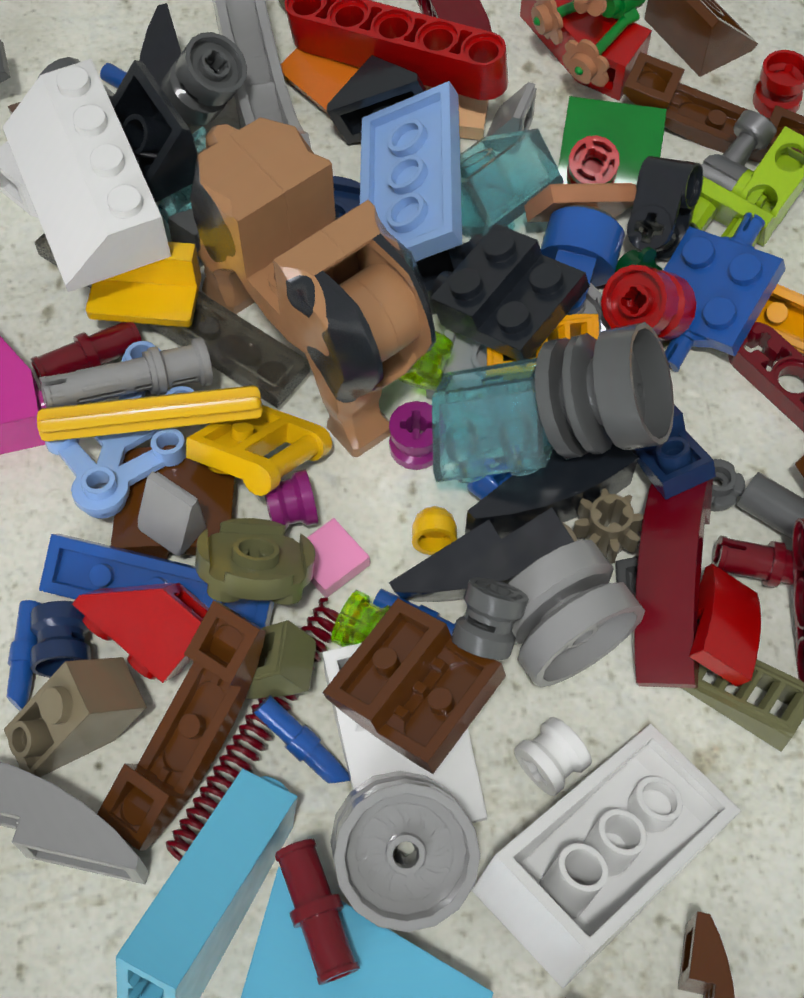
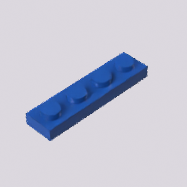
M51 534L39 591L76 599L81 594L97 589L179 582L208 608L214 600L208 596L207 583L198 576L195 566L68 535ZM240 599L231 603L220 602L260 628L270 624L274 602L271 600Z

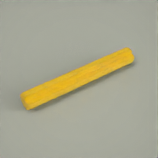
M252 385L49 407L38 411L37 428L41 439L50 442L258 419L262 416V400L259 388Z

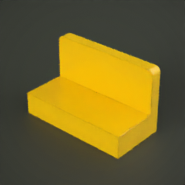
M168 242L171 257L93 283L86 305L88 318L93 320L190 327L202 278L196 244Z

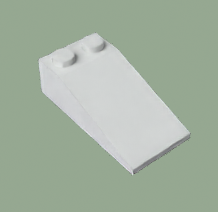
M649 724L496 853L472 889V892L551 977L564 988L612 942L741 810L652 724Z

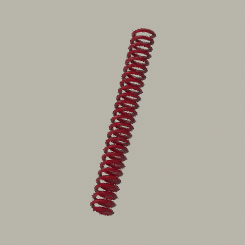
M328 597L319 599V607H315L313 609V616L307 618L308 626H303L301 630L304 632L307 630L311 631L319 639L331 643L334 642L332 636L321 628L313 626L312 621H317L318 624L331 633H339L336 624L328 619L319 617L317 613L319 611L323 612L329 619L338 624L345 623V620L341 614L323 605L324 602L328 601ZM313 638L316 642V650L319 652L327 651L324 643ZM315 652L314 661H322L321 656ZM296 694L284 696L291 701L297 700ZM273 697L287 711L291 710L290 704L279 697ZM258 698L259 704L251 706L253 714L245 716L246 724L239 726L240 734L232 736L234 744L226 746L228 755L220 756L221 765L213 767L215 776H208L206 778L208 786L199 788L202 797L193 798L195 808L186 809L188 818L179 820L181 829L172 831L175 840L165 842L167 850L178 861L183 856L172 846L187 851L190 845L180 836L193 841L197 836L187 825L199 830L204 826L193 814L209 819L211 816L199 803L206 804L214 809L218 805L206 792L212 793L221 799L225 795V792L217 788L212 781L220 783L228 789L232 784L219 771L228 773L234 778L239 774L225 760L236 763L249 772L253 771V767L249 763L238 758L231 750L241 752L255 762L260 761L256 753L243 747L237 739L248 742L259 751H266L265 745L250 737L244 729L253 731L266 741L272 740V736L268 732L256 727L250 720H257L266 726L254 714L256 708L266 698Z

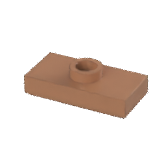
M632 183L550 184L524 205L527 222H548L550 215L554 211L570 205L594 207L616 218L633 206L637 187L636 184Z

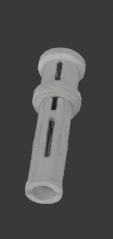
M199 337L192 339L191 345L159 351L156 346L147 348V351L142 352V357L76 370L75 372L43 376L39 377L45 407L49 408L92 403L150 390L151 394L160 396L165 395L168 392V388L200 382L202 386L211 385L213 382V372L207 346L203 338Z

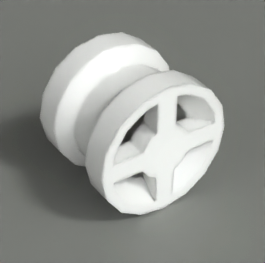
M550 717L542 724L541 734L533 741L523 740L514 748L516 759L522 769L542 791L550 796H556L564 789L565 779L572 772L582 773L592 763L590 753L578 735L567 724L556 717Z

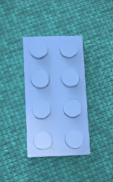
M450 81L362 118L360 204L369 200L375 206L378 217L386 230L412 252L415 262L462 245L459 96Z

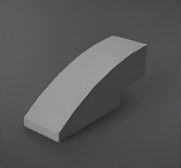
M0 762V826L16 829L12 843L26 858L146 885L149 871L140 857L113 827L85 803L43 778L16 766Z

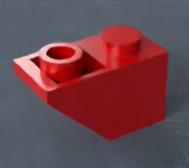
M179 582L97 589L79 595L72 603L74 607L85 615L82 619L83 623L92 633L103 640L115 641L129 654L127 660L138 673L151 680L157 678L162 683L180 674L191 660L184 653L209 609Z

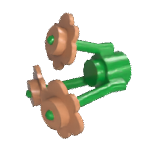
M536 0L534 7L531 9V16L538 33L544 35L548 40L551 39L555 45L563 41L561 31L563 27L562 17L574 12L579 14L588 12L591 16L595 17L602 15L606 18L619 19L596 45L587 39H582L579 43L575 40H569L565 44L567 52L563 55L562 60L571 75L583 84L592 82L598 87H603L609 81V76L606 72L609 68V62L601 54L627 26L640 19L637 8L641 7L645 0H574L557 7L555 0Z

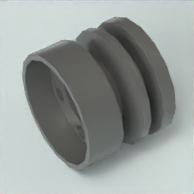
M642 322L600 332L598 339L585 333L570 339L566 337L554 339L543 344L537 356L535 369L536 401L540 420L548 441L559 455L569 459L581 457L589 452L594 455L603 454L611 449L613 443L623 450L657 446L668 441L673 427L674 416L673 384L662 343L651 326Z

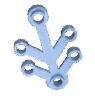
M148 341L134 342L127 347L121 362L142 357V352L147 351V348L155 347V345ZM178 386L169 390L166 395L195 391L187 386ZM146 391L121 395L118 400L141 398L145 396ZM174 428L96 436L94 438L102 446L97 464L79 445V438L45 441L48 451L59 455L76 476L71 488L76 506L89 516L100 519L112 517L124 508L131 485L149 476L152 471L156 472L165 466L178 465L186 458L184 436L179 430ZM151 439L152 449L122 464L127 451ZM167 445H176V447L170 450L162 449Z

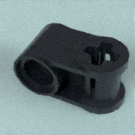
M648 156L644 160L639 171L637 192L630 220L627 224V235L635 248L642 251L646 247H651L656 250L655 259L670 260L691 225L694 209L702 191L703 167L700 163ZM639 227L643 228V232L639 231ZM664 228L662 235H653L652 237L654 231H662Z

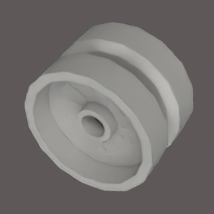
M578 540L557 548L536 560L508 583L524 592L529 598L524 616L515 621L512 632L516 638L514 644H522L518 661L534 684L539 687L555 685L592 666L623 642L643 619L645 609L624 582L609 583L614 568L592 540Z
M404 771L373 776L352 790L336 813L330 843L339 888L355 912L378 927L411 932L436 926L460 909L475 886L480 861L475 827L451 793L429 777ZM407 841L413 844L415 849L407 857H404L400 851L393 857V851L399 843Z

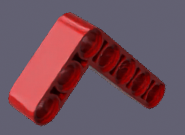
M285 0L284 2L294 45L305 53L356 67H361L373 55L417 73L425 86L436 87L450 81L458 95L476 100L487 101L496 99L507 90L509 82L506 45L504 39L496 33L371 0Z

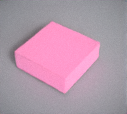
M335 518L307 537L315 549L311 582L324 597H329L370 566L368 554Z

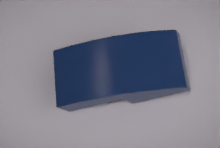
M675 404L673 427L668 441L657 446L630 449L639 458L637 463L665 500L716 477L714 460L686 431L683 413Z

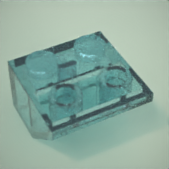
M537 358L445 373L432 395L433 473L436 482L457 480L459 483H472L484 478L486 475L507 472L514 476H524L546 467L553 446L548 441L542 426L536 401L535 369Z

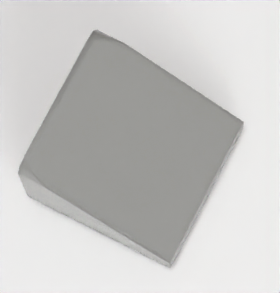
M528 82L499 107L485 137V143L513 152H517L518 149L520 150L533 120L537 90L534 83Z
M152 471L147 477L138 515V528L142 533L168 551L180 556L207 528L206 522L196 497L159 472L155 473Z

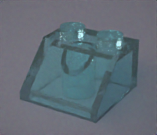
M538 128L486 136L460 154L462 235L466 238H472L476 234L485 235L495 223L504 227L508 225V228L513 230L515 228L514 220L523 213H526L524 205L550 184H563L565 182Z

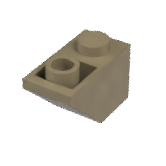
M123 657L65 661L4 728V732L8 739L9 748L15 756L20 769L42 777L115 741L147 706Z

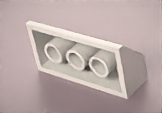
M92 59L40 75L3 125V130L67 291L70 292L171 257L162 216Z

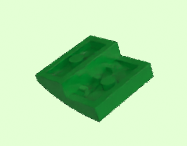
M569 96L556 184H569L567 181V166L573 146L587 136L598 135L610 140L619 152L620 164L614 183L636 184L637 187L639 171L644 160L648 156H661L667 109Z

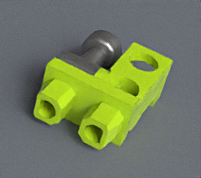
M744 110L733 127L734 133L737 136L733 143L722 155H709L703 160V186L694 209L690 227L705 231L714 219L727 226L721 237H733L744 215L750 212L753 217L756 214L765 221L764 227L759 232L752 246L754 247L757 243L764 247L772 236V232L781 223L791 205L804 189V136L785 126L755 171H752L745 167L754 149H765L776 135L777 129L762 114L752 110ZM791 147L799 149L803 154L793 150Z

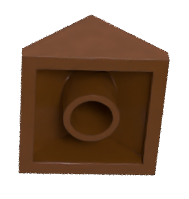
M648 0L645 21L699 77L751 52L758 45L715 0Z

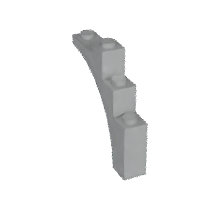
M212 0L219 34L227 37L237 45L243 53L247 64V78L234 95L240 128L260 117L296 127L311 148L309 134L300 125L291 103L277 54L265 0Z

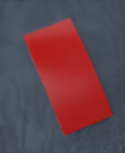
M710 564L705 567L700 582L697 617L700 622L689 657L737 687L752 680L761 633L760 601L757 592L714 564Z

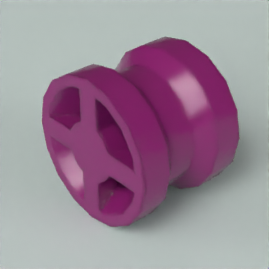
M420 401L407 402L396 408L390 417V453L396 463L406 469H426L435 464L442 454L444 422L442 415L434 406Z
M306 470L294 472L290 479L280 481L277 488L264 495L270 521L286 525V530L289 525L300 522L307 527L318 524L316 505Z

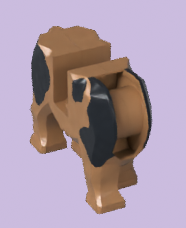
M261 117L240 129H236L228 124L213 126L206 135V148L197 154L190 196L201 245L197 255L204 265L206 275L202 291L226 317L234 316L253 303H256L276 329L291 344L305 353L322 401L329 413L326 428L352 457H359L390 436V421L379 408L382 388L405 375L423 355L431 350L436 342L435 326L428 293L412 252L386 230L378 217L375 206L369 200L336 220L332 163L328 159L314 154L295 126Z

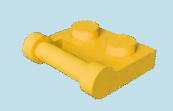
M262 405V416L258 419L210 424L187 437L186 458L208 466L215 473L230 474L243 479L245 486L250 492L263 496L277 488L283 476L307 460L316 461L328 454L332 448V438L329 432L320 425ZM285 442L291 444L269 459L263 457Z

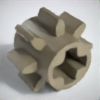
M605 488L602 489L601 496L593 503L582 498L577 512L581 519L574 522L573 532L576 538L592 540L609 562L615 563L617 554L623 548L632 553L637 551L640 542L637 532L642 531L644 515L634 514L630 504L632 500L631 495L622 497L610 494Z

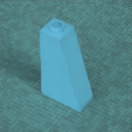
M242 768L116 955L117 998H200L274 864L276 852L282 849L293 829L297 795L289 792L281 782L268 776L259 777Z
M278 867L241 998H492L493 992L393 931L378 927L355 912L353 907L343 901L344 909L338 913L355 961H358L360 969L336 981L319 985L317 981L318 976L301 927L294 928L289 913L295 908L282 870Z

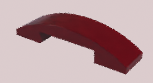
M713 478L666 500L651 482L642 524L636 580V599L645 609L642 621L635 628V671L638 686L698 688L699 663L690 658L689 654L698 629L697 617L704 525L710 524Z

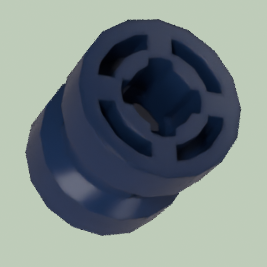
M51 601L40 604L32 609L30 613V630L36 636V641L38 642L30 651V669L33 673L50 678L65 661L91 659V648L84 642L85 635L89 632V629L82 620L85 615L72 605L73 601Z

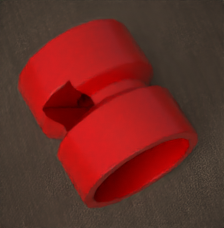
M629 265L614 273L607 281L601 299L603 316L611 328L645 322L654 329L660 341L675 339L683 334L695 317L697 305L694 290L687 280L677 274L643 265Z

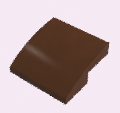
M165 446L162 449L170 450L176 446ZM141 447L127 451L122 464L150 451L152 448ZM185 458L178 465L165 466L155 472H159L198 499L206 522V529H208V537L219 533L220 523L232 518L235 476L215 473L208 466ZM147 477L130 486L129 496L124 508L114 515L110 546L167 559L170 551L142 533L138 528V515ZM198 538L184 554L196 555Z
M397 598L325 688L323 694L328 701L376 738L418 766L434 774L504 680L506 674L502 663L471 654L452 642L446 623Z

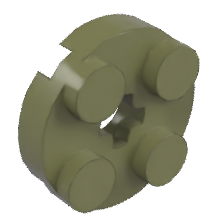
M256 518L230 519L220 523L219 533L208 537V529H206L199 535L196 546L195 569L198 576L207 583L208 596L216 601L231 603L240 599L271 600L281 605H292L302 599L303 589L312 580L315 561L314 546L301 533L299 543L293 538L285 536L286 525L275 521Z

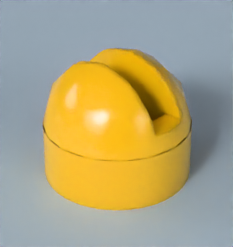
M437 506L427 507L416 515L412 525V545L417 551L433 555L457 540V525L453 515L445 508Z

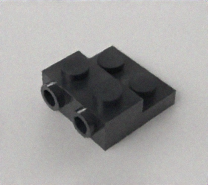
M495 223L486 235L476 234L470 239L466 246L465 259L453 272L443 271L438 275L433 284L430 299L442 326L526 364L590 286L586 272L542 255L537 239Z

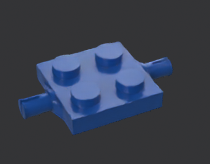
M746 213L733 237H719L689 226L663 271L677 274L687 280L694 290L697 303L695 317L689 328L678 338L672 339L665 350L669 369L671 368L672 371L678 372L680 370V366L690 349L694 346L714 348L735 357L785 272L786 268L783 258L757 250L752 246L765 225V221L760 216L755 214L753 217L752 213Z

